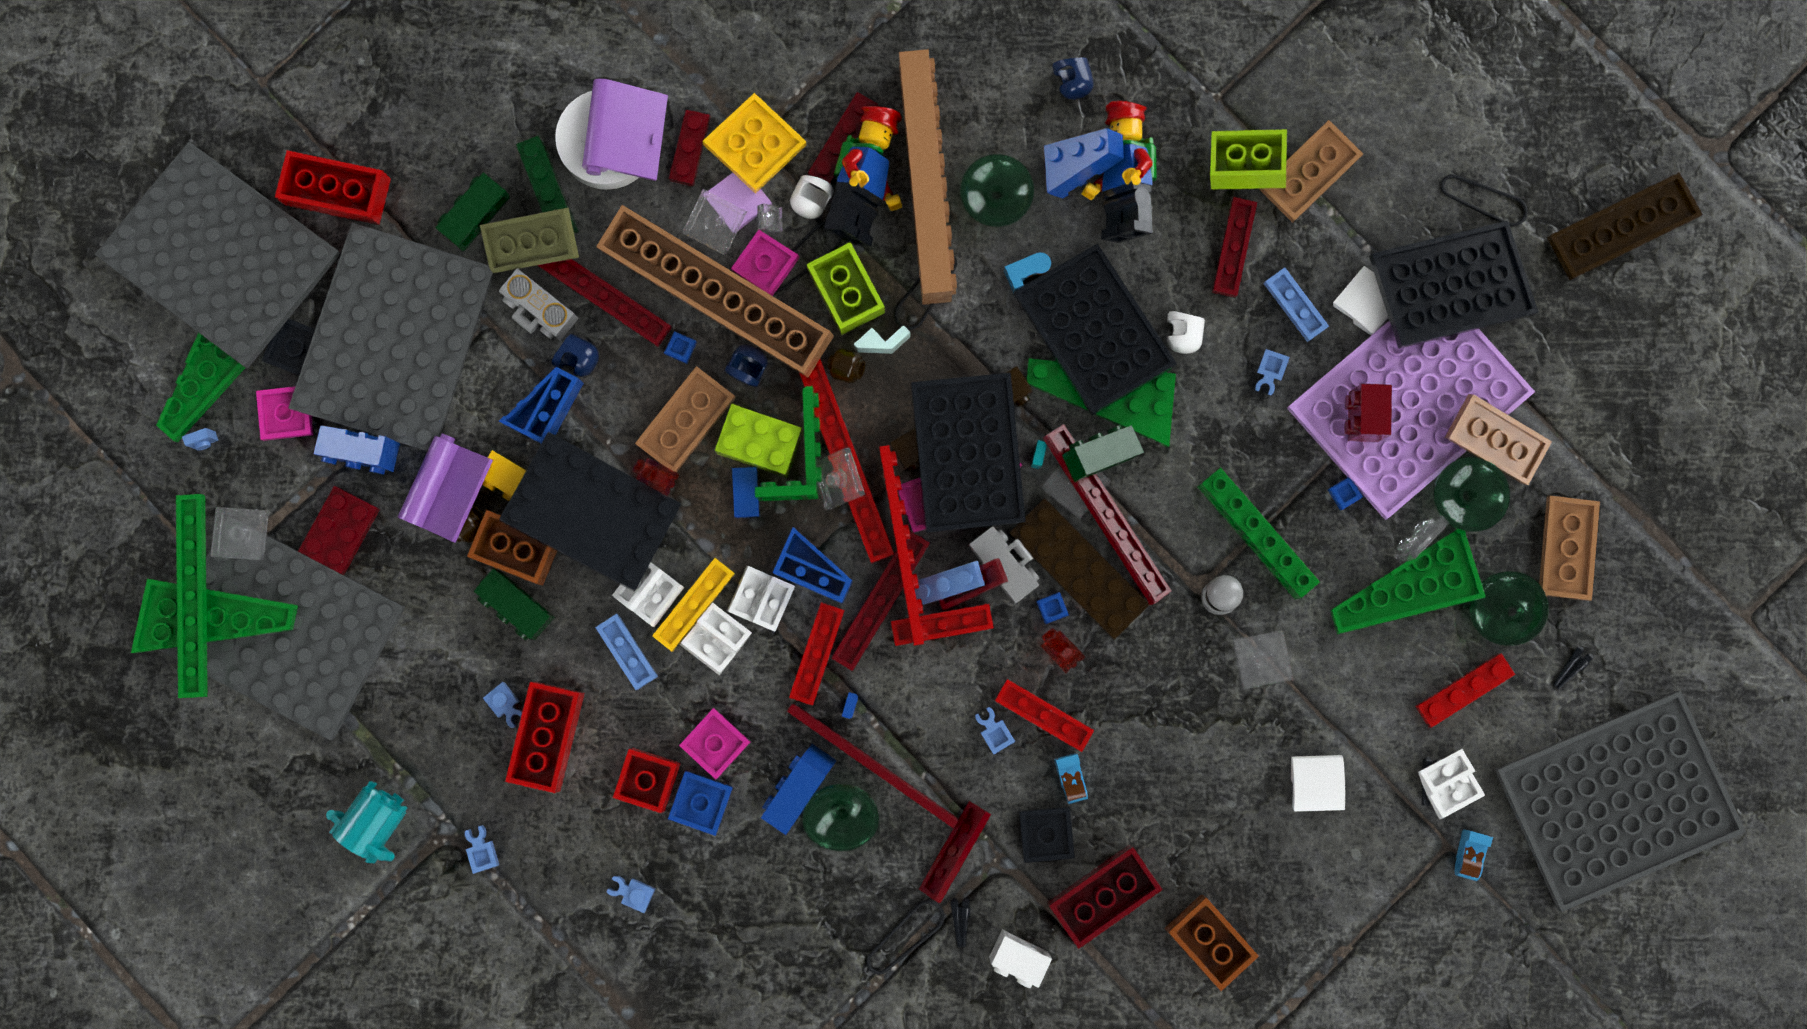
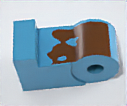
M1040 252L1005 266L1004 274L1013 294L1014 291L1024 286L1023 282L1034 277L1038 278L1049 272L1051 259L1047 254Z
M1074 753L1054 759L1067 803L1072 804L1088 799L1078 754Z
M1463 829L1456 855L1457 859L1454 870L1456 876L1474 881L1479 880L1483 871L1488 847H1491L1493 837Z

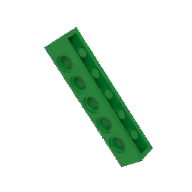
M1221 467L1197 486L1294 600L1301 599L1320 583L1316 576Z

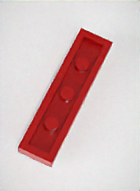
M822 602L820 603L789 698L812 706L814 705L845 610Z
M989 604L919 616L920 623L926 624L928 638L923 639L924 641L994 629ZM909 618L891 621L895 646L913 643Z
M1498 653L1415 707L1428 727L1432 728L1514 676L1515 673L1502 653Z
M1008 679L994 700L1080 752L1084 750L1094 732L1090 727Z

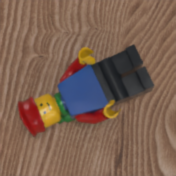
M1111 101L1105 108L1108 114L1105 124L1110 126L1111 130L1123 135L1124 159L1103 172L1093 184L1088 182L1081 193L1089 200H1093L1099 192H1103V199H1106L1104 202L1106 229L1101 230V240L1122 243L1153 233L1152 206L1149 193H1152V182L1157 180L1156 146L1153 144L1152 137L1142 138V123L1145 121L1144 112L1147 110V107L1129 101Z
M862 106L864 113L861 117L862 126L859 138L855 139L852 135H848L847 140L841 146L834 171V176L837 177L835 188L837 191L833 197L824 228L836 236H840L846 242H851L852 245L871 247L874 237L870 235L872 223L878 214L877 206L880 207L882 200H885L890 211L902 208L899 195H893L888 185L889 160L882 156L883 150L887 149L890 145L892 135L898 134L897 126L902 121V116L900 112L892 108Z

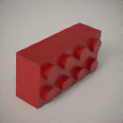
M287 150L275 198L285 206L380 225L391 178L383 170Z
M539 682L529 683L505 782L551 793L561 792L585 693Z

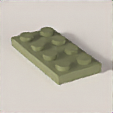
M569 208L480 225L489 268L493 273L579 257Z

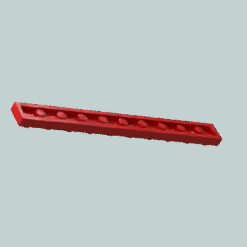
M820 359L808 378L801 373L799 374L804 387L813 386L814 393L819 394V408H815V416L820 419L822 435L872 564L893 556L894 552Z

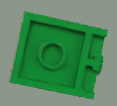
M806 386L803 389L806 485H802L801 481H787L786 486H778L776 482H762L761 487H755V498L759 502L818 499L817 482H822L821 467H817L816 457H821L820 442H816L815 432H820V419L815 417V408H819V394L814 393L813 386Z

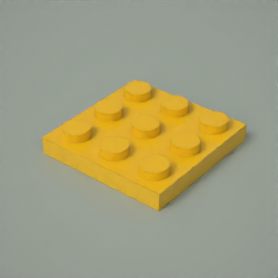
M755 93L703 140V145L755 194L807 144L793 128Z

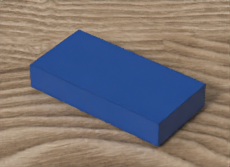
M732 468L734 518L760 517L759 501L755 498V487H758V468Z

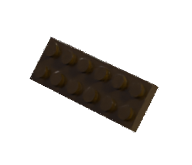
M1679 172L1548 236L1547 239L1569 280H1572L1701 217L1703 214Z
M1045 498L1025 517L1026 522L1019 523L1009 533L1015 540H1020L1033 559L1113 640L1150 605Z

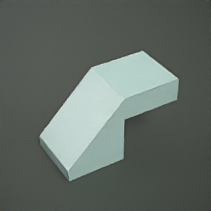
M903 325L885 342L871 328L854 343V349L859 353L892 354L910 338V331Z

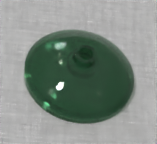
M992 154L976 160L969 166L962 178L960 195L965 210L974 220L989 227H1005L1019 221L1028 212L1034 197V184L1029 171L1021 162L1007 155ZM998 192L1001 197L995 199L992 197V194Z
M1466 457L1450 463L1438 475L1434 486V501L1441 517L1452 527L1466 532H1478L1493 527L1504 517L1510 503V488L1506 477L1496 465L1482 458ZM1464 492L1470 496L1468 501L1463 498Z
M1506 571L1496 573L1481 582L1486 597L1470 602V616L1474 627L1485 639L1501 646H1517L1529 642L1542 631L1549 616V602L1545 591L1537 581L1523 573ZM1515 608L1517 610L1516 614L1509 616L1508 611Z
M846 784L830 785L818 790L813 794L803 810V826L807 835L819 846L833 851H848L861 847L874 836L879 824L878 807L872 797L862 789Z

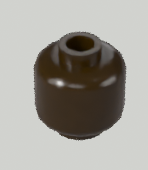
M842 348L838 349L834 355L831 354L827 362V368L830 369L832 378L847 383H854L857 379H861L866 367V362L860 353Z
M472 506L457 538V542L471 543L474 541L484 516L478 508Z

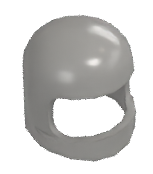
M1221 575L1215 577L1202 590L1201 600L1203 606L1214 615L1228 614L1241 603L1243 588L1241 583L1232 576ZM1206 591H1207V596H1208L1209 602H1210L1215 608H1217V609H1219V610H1221V611H1217V610L1211 608V606L1207 603V600H1206Z

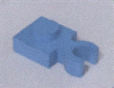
M1265 349L1257 373L1263 375V378L1256 383L1255 391H1259L1260 386L1266 383L1269 386L1267 395H1272L1275 390L1273 381L1274 379L1282 380L1290 357Z
M502 682L483 699L498 718L505 714L508 726L516 728L517 725L513 722V717L517 714L521 718L522 710L515 708V705L520 701L507 684Z
M988 707L986 708L989 712L987 720H982L979 714H976L975 718L979 724L986 727L980 733L992 753L996 754L1014 743L1015 740L1003 720L995 723L994 711Z
M483 825L478 826V837L472 835L471 829L465 831L466 839L473 846L466 849L473 874L499 865L493 841L485 843L486 828Z
M614 876L612 880L619 883V889L613 890L609 888L607 893L611 896H624L622 904L645 913L656 888L635 879H631L628 885L622 877Z

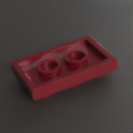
M334 486L298 552L345 575L380 509Z

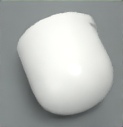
M803 175L791 195V207L804 218H818L823 213L829 199L832 198L834 189L832 185L821 178ZM809 183H812V184L818 186V187L821 188L822 190H819V189L815 188L814 186L810 185Z
M1170 311L1167 321L1172 324L1173 333L1172 336H1167V345L1177 353L1189 354L1196 352L1202 345L1205 320L1201 317Z

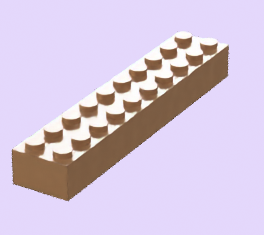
M929 49L899 52V72L922 305L951 302L952 295L956 294L957 282L956 274H951V270H954L953 249H948L951 246L952 232L951 225L946 226V223H949L950 216L949 203L944 201V199H947L946 177H941V175H944L945 168L944 153H939L942 152L941 129H936L939 128L940 112L939 105H937L938 93L934 75L935 62L934 58H929Z
M623 205L596 246L606 255L807 378L834 337L828 329Z

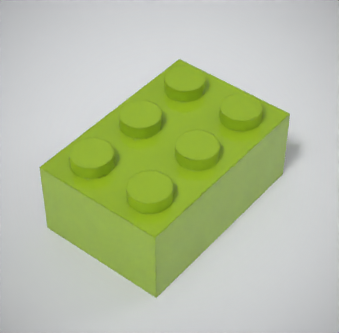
M1287 129L1212 131L1211 189L1286 188Z
M851 242L806 264L808 272L841 335L885 313V306Z
M731 404L715 452L732 460L788 478L804 432L801 427Z

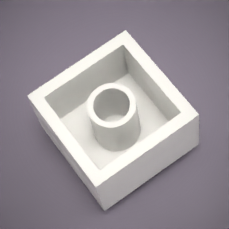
M1003 929L989 956L995 972L1005 977L1011 974L1018 979L1017 982L1030 989L1032 985L1039 988L1052 960L1048 951Z

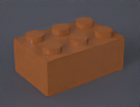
M486 510L467 557L543 586L557 551L499 521L501 515Z
M1202 894L1164 928L1220 991L1227 987L1259 957L1215 906Z

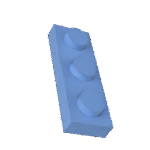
M1283 268L1263 283L1307 342L1329 327L1286 268Z
M978 561L918 580L919 589H915L916 599L921 598L923 606L985 586Z
M618 614L595 627L635 690H639L658 677Z

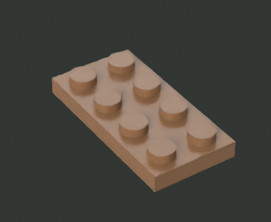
M1328 120L1286 161V188H1260L1259 190L1293 223L1363 153Z
M696 366L635 444L673 474H676L736 397Z
M1474 394L1467 395L1444 437L1524 485H1529L1552 443L1549 439Z
M1547 496L1538 595L1585 601L1592 600L1599 501Z

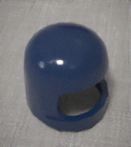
M1087 58L1063 59L1053 63V72L1055 76L1061 78L1063 83L1059 90L1065 98L1071 100L1080 99L1092 91L1094 81ZM1066 66H1072V67H1073L1072 69H1068V70H1060V69H1062V68H1064V67H1066Z
M570 334L554 355L551 363L560 369L565 365H569L575 368L574 374L576 376L584 377L595 369L599 359V352L590 342Z
M749 344L740 345L734 351L724 371L742 383L757 387L767 367V356L755 346Z

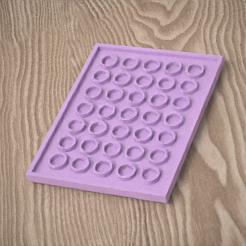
M1388 321L1290 404L1287 409L1386 520L1466 452V450L1444 437L1468 394L1476 395L1509 415L1535 391L1480 329L1398 349L1390 321ZM1360 384L1392 385L1391 436L1379 442L1348 441V434H1345L1344 431L1345 421L1348 419V410L1345 409V397Z

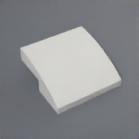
M1363 266L1333 302V307L1353 319V324L1368 334L1373 335L1389 318L1375 274Z
M650 562L635 592L619 585L612 596L648 624L655 627L684 587Z
M746 566L727 611L775 632L795 586L750 566Z
M712 603L697 620L696 625L682 640L680 645L720 675L752 632Z
M1463 749L1418 772L1425 792L1439 819L1485 796L1472 774L1475 772V769Z
M1342 755L1295 756L1291 758L1292 808L1294 811L1345 810V773Z

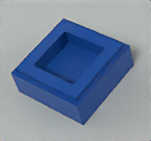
M674 331L664 354L688 364L697 341Z
M1349 477L1327 489L1340 511L1363 498L1361 492Z
M1060 592L1036 601L1045 625L1069 615Z
M848 693L842 717L853 718L859 697L858 694Z

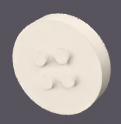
M592 91L582 94L565 108L557 124L555 135L556 147L562 162L578 181L593 188L604 190L617 189L634 182L639 177L611 170L601 172L600 176L587 174L586 170L582 168Z

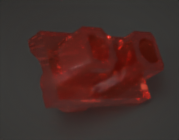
M648 457L646 461L638 459L632 471L638 474L637 480L666 496L669 495L670 489L675 486L674 481L680 475Z
M1051 628L1042 635V639L1045 642L1041 645L1042 649L1065 673L1070 668L1076 667L1077 661L1085 658L1083 653L1061 631L1057 632L1054 628Z

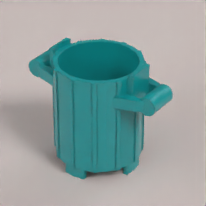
M369 781L367 786L362 788L345 814L342 811L329 810L326 813V818L334 823L329 833L343 847L362 858H366V863L375 864L377 859L391 862L395 855L384 845L405 816L408 807L401 806L404 799L394 793L392 796L383 790L374 789L377 783Z

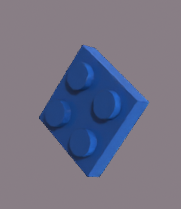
M686 770L668 819L716 836L733 787Z

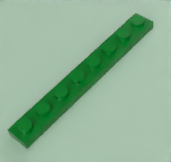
M176 495L178 698L208 697L205 495Z

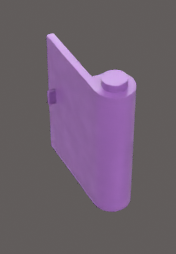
M595 79L593 81L582 168L586 170V173L600 176L601 172L611 170L656 181L668 95L608 79Z
M441 433L440 437L434 436L397 517L456 543L493 460L453 444L454 438Z

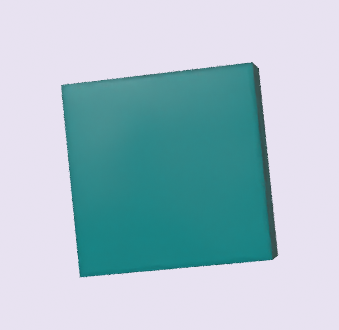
M1038 440L1031 463L1032 468L1039 469L1042 467L1047 447L1044 441Z

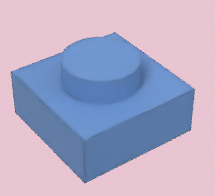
M207 428L182 436L185 446L196 450L207 449L211 447V443L218 441L216 432Z

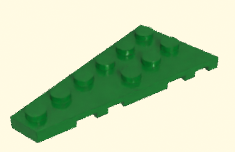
M199 332L185 362L187 364L182 375L179 374L175 382L177 386L171 398H168L156 424L159 429L177 443L246 368Z
M1029 358L1026 381L1031 387L1088 411L1057 361ZM1164 373L1094 415L1118 426L1121 425L1122 428L1132 425L1134 431L1140 436L1152 439L1168 448L1170 444L1176 374Z
M1461 526L1333 608L1330 612L1337 635L1485 598L1486 596L1464 527Z
M147 579L131 653L177 647V584ZM206 589L207 643L293 630L298 605Z

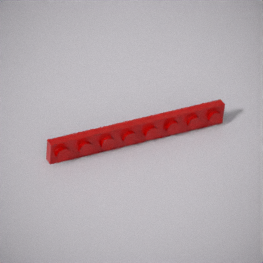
M889 445L881 446L879 451L913 645H923V639L928 638L926 624L920 623L919 614L924 612L921 598L916 599L915 589H919L917 574H912L910 566L915 564L913 550L907 549L906 540L911 538L908 524L903 525L902 515H906L904 500H899L897 492L902 490L900 476L894 475L893 466H898L895 451L890 452Z

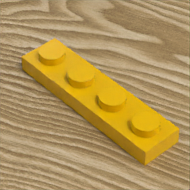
M714 558L652 636L673 652L735 573Z

